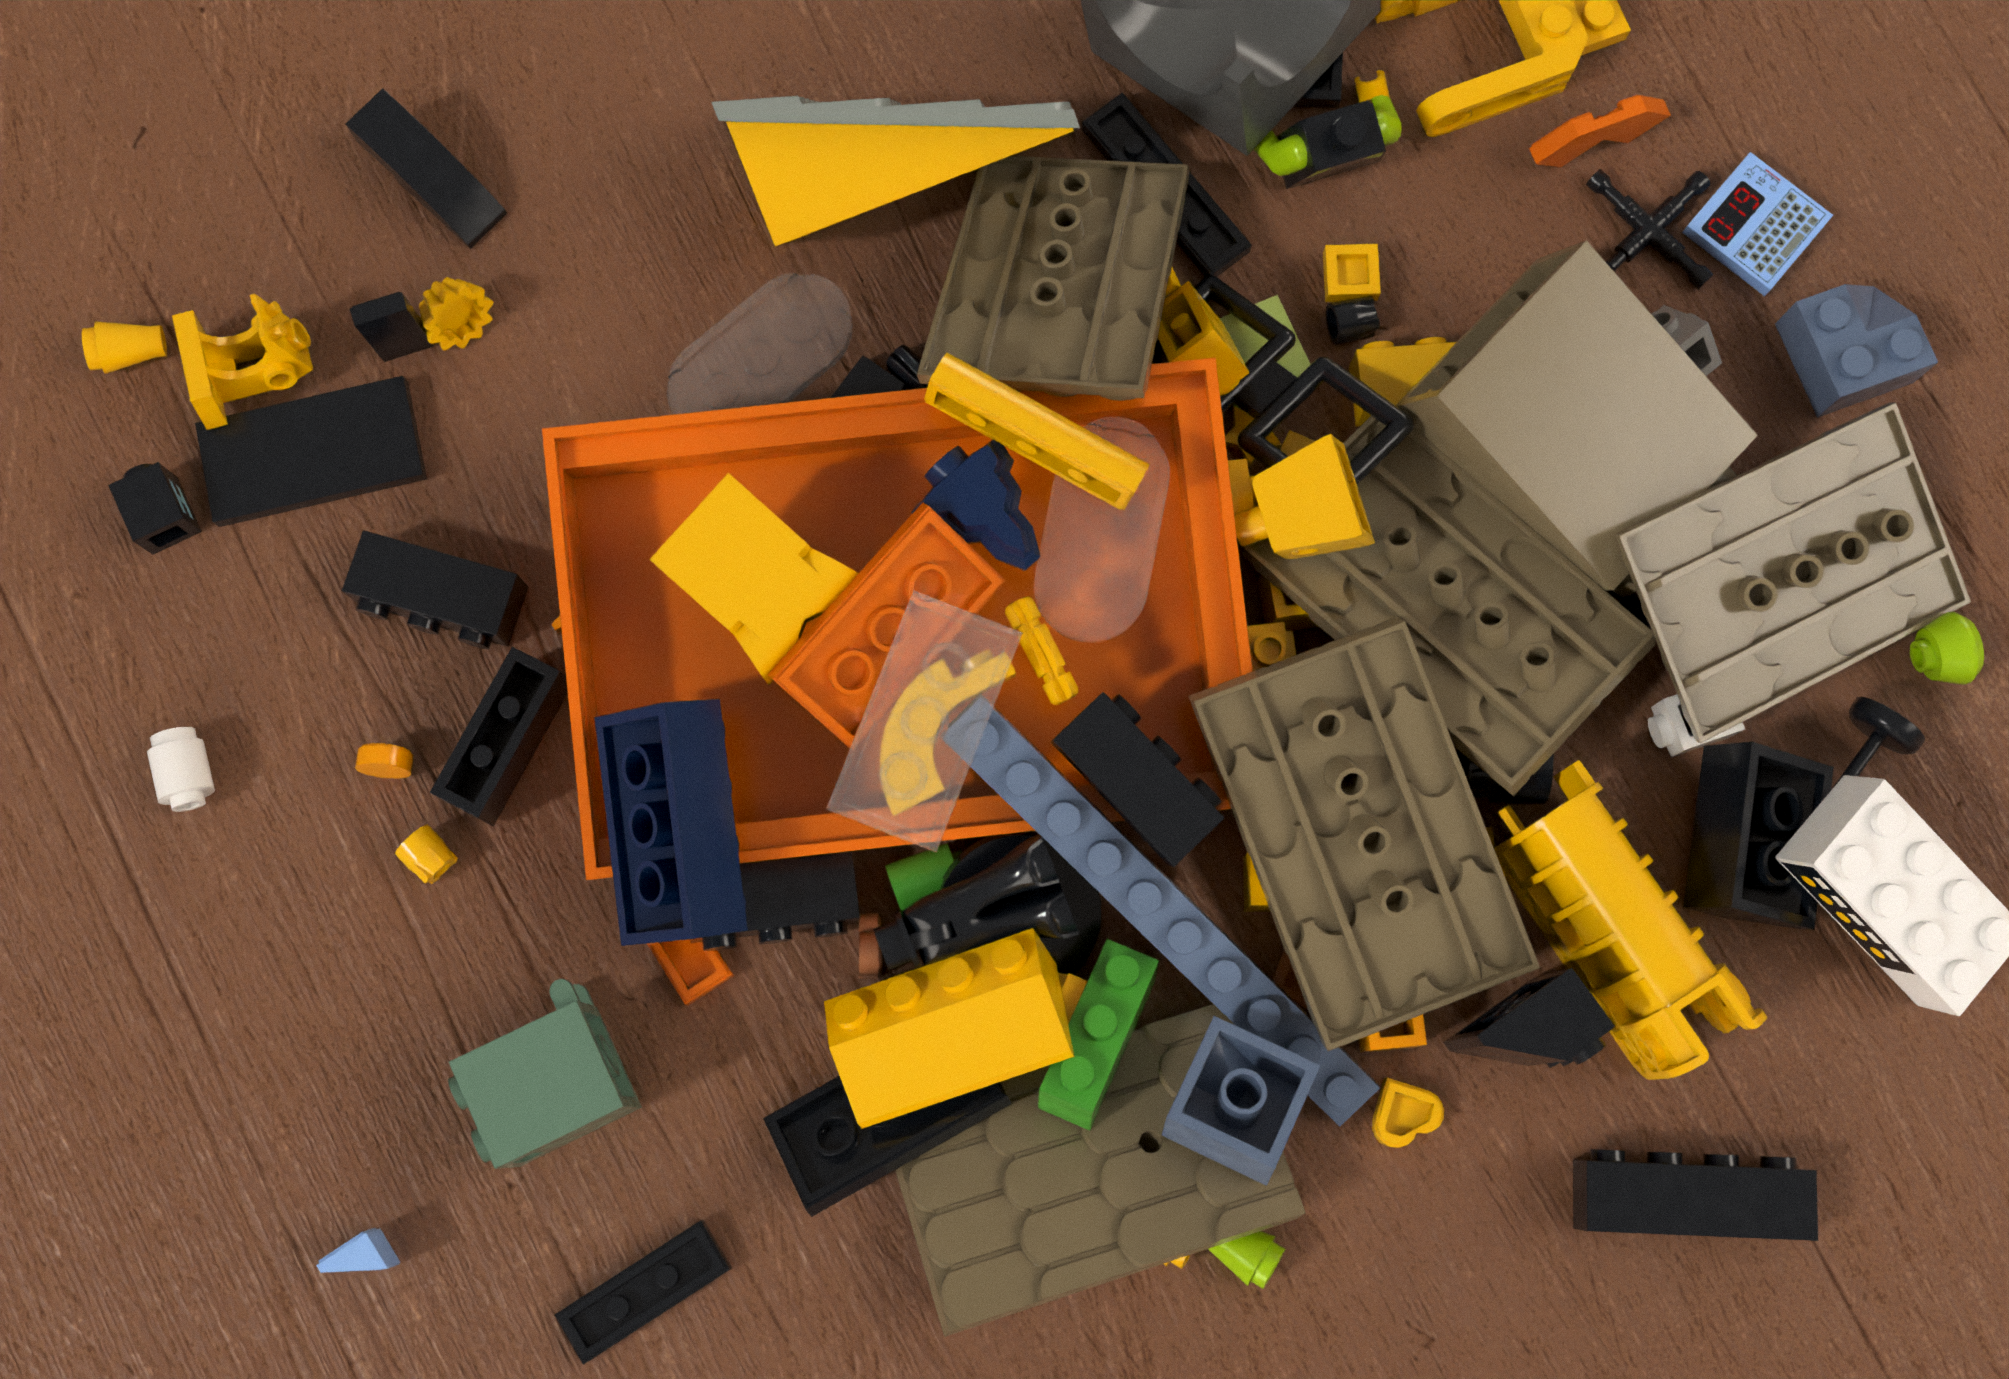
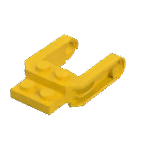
M1380 0L1381 11L1376 15L1375 20L1378 24L1413 13L1416 17L1461 0ZM1499 0L1525 60L1448 87L1426 98L1416 109L1426 135L1429 137L1441 136L1563 92L1582 55L1626 40L1631 29L1618 1Z

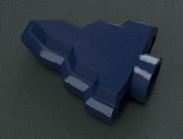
M991 440L969 456L960 446H957L945 454L925 474V478L933 488L915 506L911 513L922 502L929 505L968 544L981 543L996 560L1026 571L1041 557L1033 526L1018 509L1022 490L1010 473L1014 460L1003 445L995 440Z

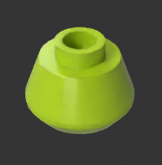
M1946 612L1917 632L1915 641L1910 645V658L1914 668L1920 673L1923 672L1930 680L1965 685L1971 683L1982 670L1984 648L1981 636L1970 619L1956 612Z

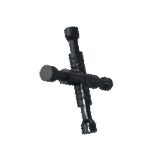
M1599 169L1588 180L1586 185L1594 193L1605 196L1615 206L1614 211L1634 229L1615 247V253L1606 261L1613 271L1624 262L1629 263L1650 244L1669 263L1674 261L1688 274L1689 282L1698 290L1714 275L1706 266L1696 264L1684 253L1685 247L1665 229L1684 211V205L1693 196L1701 195L1710 186V180L1704 173L1695 171L1686 180L1685 187L1675 197L1669 196L1651 214L1645 211L1631 196L1627 195L1624 197L1611 184L1610 177L1602 169Z

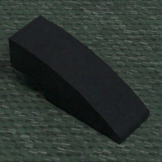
M383 88L345 123L355 140L391 172L405 190L470 249L507 214L506 210L485 187Z

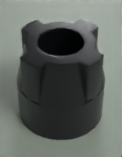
M1372 296L1332 302L1326 306L1327 330L1331 341L1335 345L1375 336V331L1380 327Z

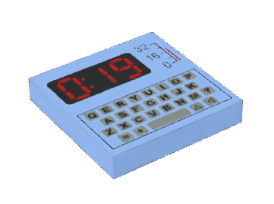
M1750 152L1682 233L1765 297L1831 219L1833 214Z

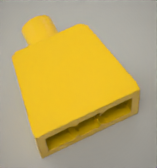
M1332 434L1316 440L1257 474L1252 479V485L1259 506L1234 514L1237 539L1243 547L1269 538L1274 553L1284 559H1297L1375 544L1345 445Z

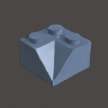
M1844 284L1796 301L1775 323L1817 418L1913 384L1938 363L1917 315L1874 286Z
M1213 1016L1166 1117L1161 1135L1267 1186L1321 1065Z

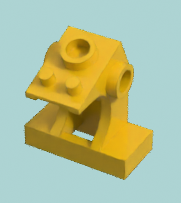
M251 294V303L257 313L251 320V328L245 332L227 337L207 335L193 310L172 315L190 401L206 430L228 425L223 403L271 390L288 389L295 385L299 378L313 370L308 349L311 345V339L306 328L299 320L295 318L290 319L283 314L280 305L276 301L269 304L258 295ZM263 357L255 365L241 370L237 368L238 363Z

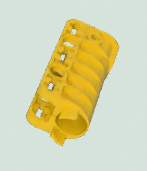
M1578 760L1553 776L1569 800L1546 814L1545 817H1541L1525 828L1510 805L1497 812L1513 836L1496 846L1494 850L1507 882L1566 969L1573 968L1615 1025L1609 1032L1633 1067L1648 1080L1674 1078L1703 1065L1709 1059L1708 1050L1681 1013V1009L1690 1005L1695 1014L1701 1012L1706 1020L1717 1030L1722 1031L1723 1034L1731 1032L1738 1026L1745 1030L1756 1029L1766 1021L1767 1015L1763 1009H1754L1752 1007L1745 987L1730 972L1725 963L1716 965L1712 963L1698 942L1704 936L1703 931L1699 926L1690 929L1687 927L1672 905L1679 898L1674 890L1664 893L1647 869V866L1653 862V859L1649 853L1638 856L1621 831L1628 823L1624 817L1616 821L1613 820L1596 795V793L1603 789L1599 781L1595 783L1581 761Z

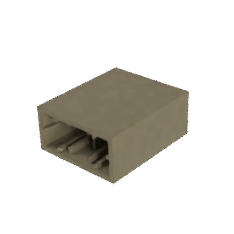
M1587 240L1537 259L1396 405L1412 417L1414 428L1479 482L1605 591L1612 590L1618 597H1626L1637 591L1630 573L1622 560L1615 535L1636 523L1684 502L1683 500L1737 476L1729 466L1758 436Z

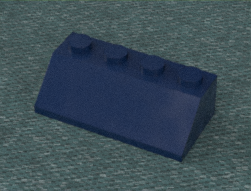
M720 699L663 702L594 717L621 946L695 939L747 931L746 899L742 887L738 854L739 841L735 829L731 796L732 783L729 778L725 746V726L722 720Z

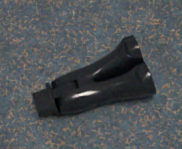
M1040 834L1021 842L1001 859L980 872L951 886L921 897L903 911H896L895 921L873 929L889 970L912 961L915 968L922 966L921 959L924 964L939 962L1034 928L1039 938L1067 939L1079 935L1048 850ZM1035 889L1029 893L1015 897L1002 904L983 910L985 907L998 900L1024 891Z

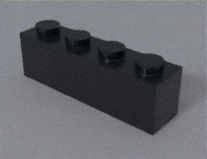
M1590 1149V1161L1573 1160V1229L1595 1232L1818 1241L1817 1170L1796 1169V1158L1760 1156V1168L1739 1167V1155L1703 1154L1704 1165L1682 1164V1153L1647 1152V1163L1626 1162V1155L1623 1150Z

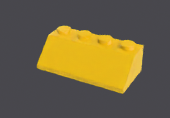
M1034 928L824 1001L829 1049L857 1124L862 1129L1075 1057L1057 965Z

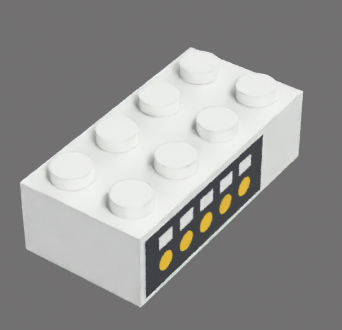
M1844 775L1775 857L1917 1006L1960 1016L2009 957L2008 909L1885 779Z

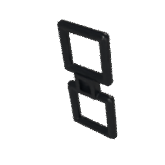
M1208 275L1194 287L1206 303L1212 299L1268 340L1245 363L1250 373L1242 378L1231 392L1220 396L1222 414L1233 404H1236L1254 418L1239 433L1237 441L1244 451L1265 467L1269 468L1289 457L1265 438L1323 382L1329 384L1386 426L1350 461L1357 485L1414 429V421L1410 415L1329 357L1322 356L1317 358L1298 377L1278 364L1277 361L1294 346L1296 341L1295 334L1216 276ZM1158 339L1155 343L1154 353L1162 347ZM1153 355L1152 364L1164 363Z

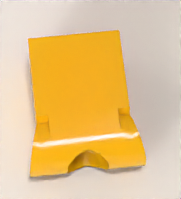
M729 473L726 474L649 559L736 637L768 685L773 682V679L768 674L801 638L806 623L821 616L859 574L835 559L812 549L799 535Z

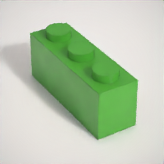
M1106 940L1068 1024L1075 1057L1049 1066L1039 1088V1109L1084 1129L1091 1130L1155 984L1159 960L1112 940Z

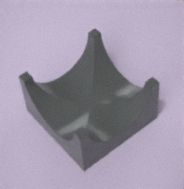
M1081 0L1091 52L1246 156L1253 151L1381 11L1380 0Z

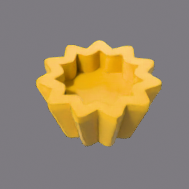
M446 277L442 282H433L431 289L423 292L424 300L419 304L422 324L425 328L428 342L431 344L439 343L444 351L455 344L464 349L470 338H481L483 335L482 326L493 320L488 311L494 302L484 296L485 290L482 287L461 279L454 280Z

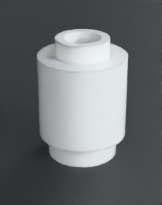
M176 727L152 735L150 737L152 748L147 751L158 803L171 805L172 811L175 812L193 810L205 805V797L214 793L215 788L205 744L202 739L197 738L195 728Z

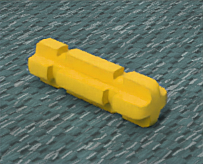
M1027 596L1009 604L1005 608V615L1013 630L1018 629L1020 633L1018 640L1037 677L1043 678L1045 684L1042 687L1050 703L1059 705L1075 697L1078 694V686L1071 672H1065L1063 666L1066 663L1045 623L1041 624L1038 620L1041 614L1034 600Z

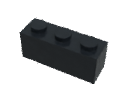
M363 530L342 592L357 603L355 610L362 614L387 620L389 613L408 618L406 624L419 631L438 635L440 627L459 632L458 640L482 649H489L491 642L509 646L529 587L518 574Z
M511 647L430 793L471 816L494 826L568 694L566 676L554 667Z
M1102 692L1051 741V744L1168 866L1175 867L1224 819L1215 809L1222 801L1199 777L1190 783L1175 767L1181 761V758L1160 736L1157 735L1150 741L1136 726L1142 719L1141 716L1121 695L1117 694L1111 700Z
M852 851L740 864L743 893L746 899L745 912L748 930L690 939V943L702 942L703 951H715L737 947L736 938L758 935L759 944H774L793 940L792 931L814 929L816 938L847 934V925L856 924L860 918Z

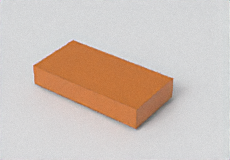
M690 939L647 943L686 1006H689L735 976L719 950L703 951L702 942L690 943Z

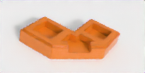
M1637 94L1619 101L1617 108L1605 116L1599 115L1594 118L1592 113L1587 112L1569 119L1533 143L1529 150L1537 165L1563 167L1603 140L1629 143L1671 116L1663 99Z

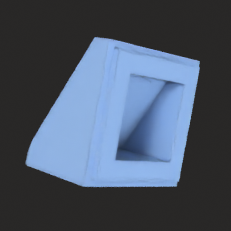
M372 1228L362 1231L318 1261L319 1264L316 1266L320 1273L389 1269L399 1265L400 1261L380 1228Z

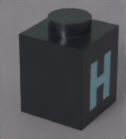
M159 462L135 466L126 471L122 479L108 485L132 541L154 555L202 532L178 477Z

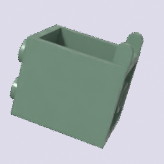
M565 979L554 981L550 986L549 993L556 1007L555 1011L449 1061L454 1074L453 1077L448 1079L451 1093L462 1110L469 1108L477 1129L471 1131L474 1146L480 1158L485 1163L491 1161L494 1169L521 1167L642 1108L601 1014L594 1005L589 991L582 985H573Z

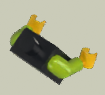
M1377 70V78L1371 81H1360L1359 76L1354 79L1359 103L1303 119L1277 136L1271 130L1254 148V151L1273 173L1283 176L1286 189L1377 163L1386 152L1385 146L1398 141L1402 131L1401 122L1390 99L1383 70Z

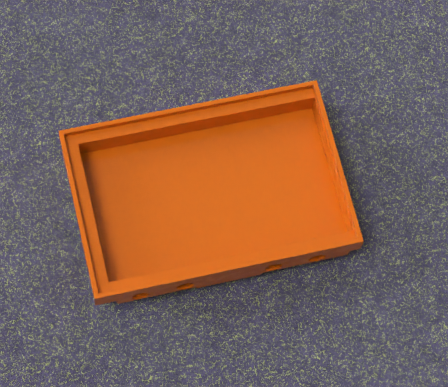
M1216 357L1152 364L1148 388L1144 398L1119 401L1106 399L1099 395L1077 394L1059 397L1040 391H1019L1150 465L1125 510H1119L1005 447L1014 460L1010 473L1022 490L1018 509L1033 526L1041 557L1024 571L996 560L981 543L969 544L1006 582L931 665L944 659L951 675L955 679L963 675L959 665L986 650H990L994 658L1006 652L1016 671V676L982 695L1111 822L1125 820L1051 744V741L1102 692L1111 700L1117 694L1121 695L1141 716L1142 719L1136 724L1141 732L1150 741L1158 735L1170 745L1181 758V761L1175 767L1190 783L1199 777L1220 798L1222 802L1215 808L1216 810L1231 809L1189 699V695L1216 687L1218 684L1253 672ZM927 388L542 428L586 880L613 877L594 717L663 702L720 699L722 720L725 726L728 771L732 783L731 796L736 835L739 841L738 854L740 863L1036 831L940 738V733L974 699L964 703L947 717L936 738L934 749L935 766L946 790L895 817L887 803L880 772L882 739L893 708L861 744L852 751L774 680L768 685L736 637L649 560L726 474L729 473L799 535L812 549L835 559L859 573L912 515L911 511L933 488L925 478V474L953 448L960 446L969 456L990 442L991 438L927 404L924 400ZM1030 596L1034 600L1041 614L1038 620L1041 624L1045 623L1066 663L1063 666L1065 672H1071L1078 686V694L1059 705L1050 703L1042 687L1045 684L1043 678L1037 677L1018 640V636H1020L1018 629L1013 630L1005 615V608L1020 598ZM819 617L806 623L801 637Z

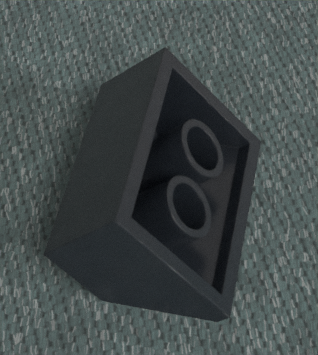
M1755 742L1704 746L1683 907L1726 919L1815 930L1818 902L1775 857L1831 791L1834 767Z
M1568 968L1531 979L1443 1043L1450 1052L1526 1066L1547 1064L1551 1068L1559 1063L1562 1066H1566L1573 1061L1578 1065L1597 1054L1606 1046L1601 1037L1613 1029L1615 1025L1573 968Z

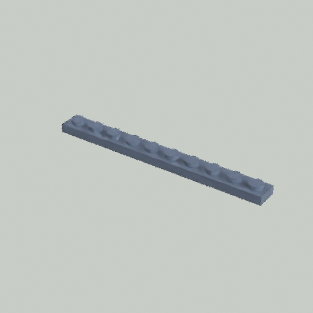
M981 693L940 733V738L1236 1026L1321 1065L1308 1096L1339 1127L1380 1089L1377 1082L1342 1047L1327 1051L1320 1040L1311 1017Z

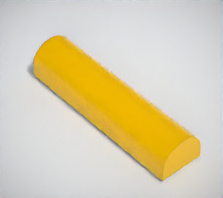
M948 352L943 356L929 380L924 397L927 404L1119 510H1125L1150 465Z

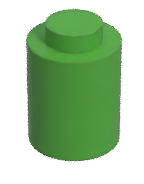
M948 843L885 865L900 910L903 911L921 897L939 890L944 880V874L953 861L962 853V849L951 853Z

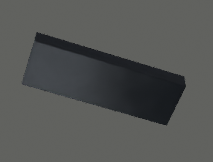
M700 1220L556 1313L555 1317L584 1365L731 1270L732 1267L704 1220Z

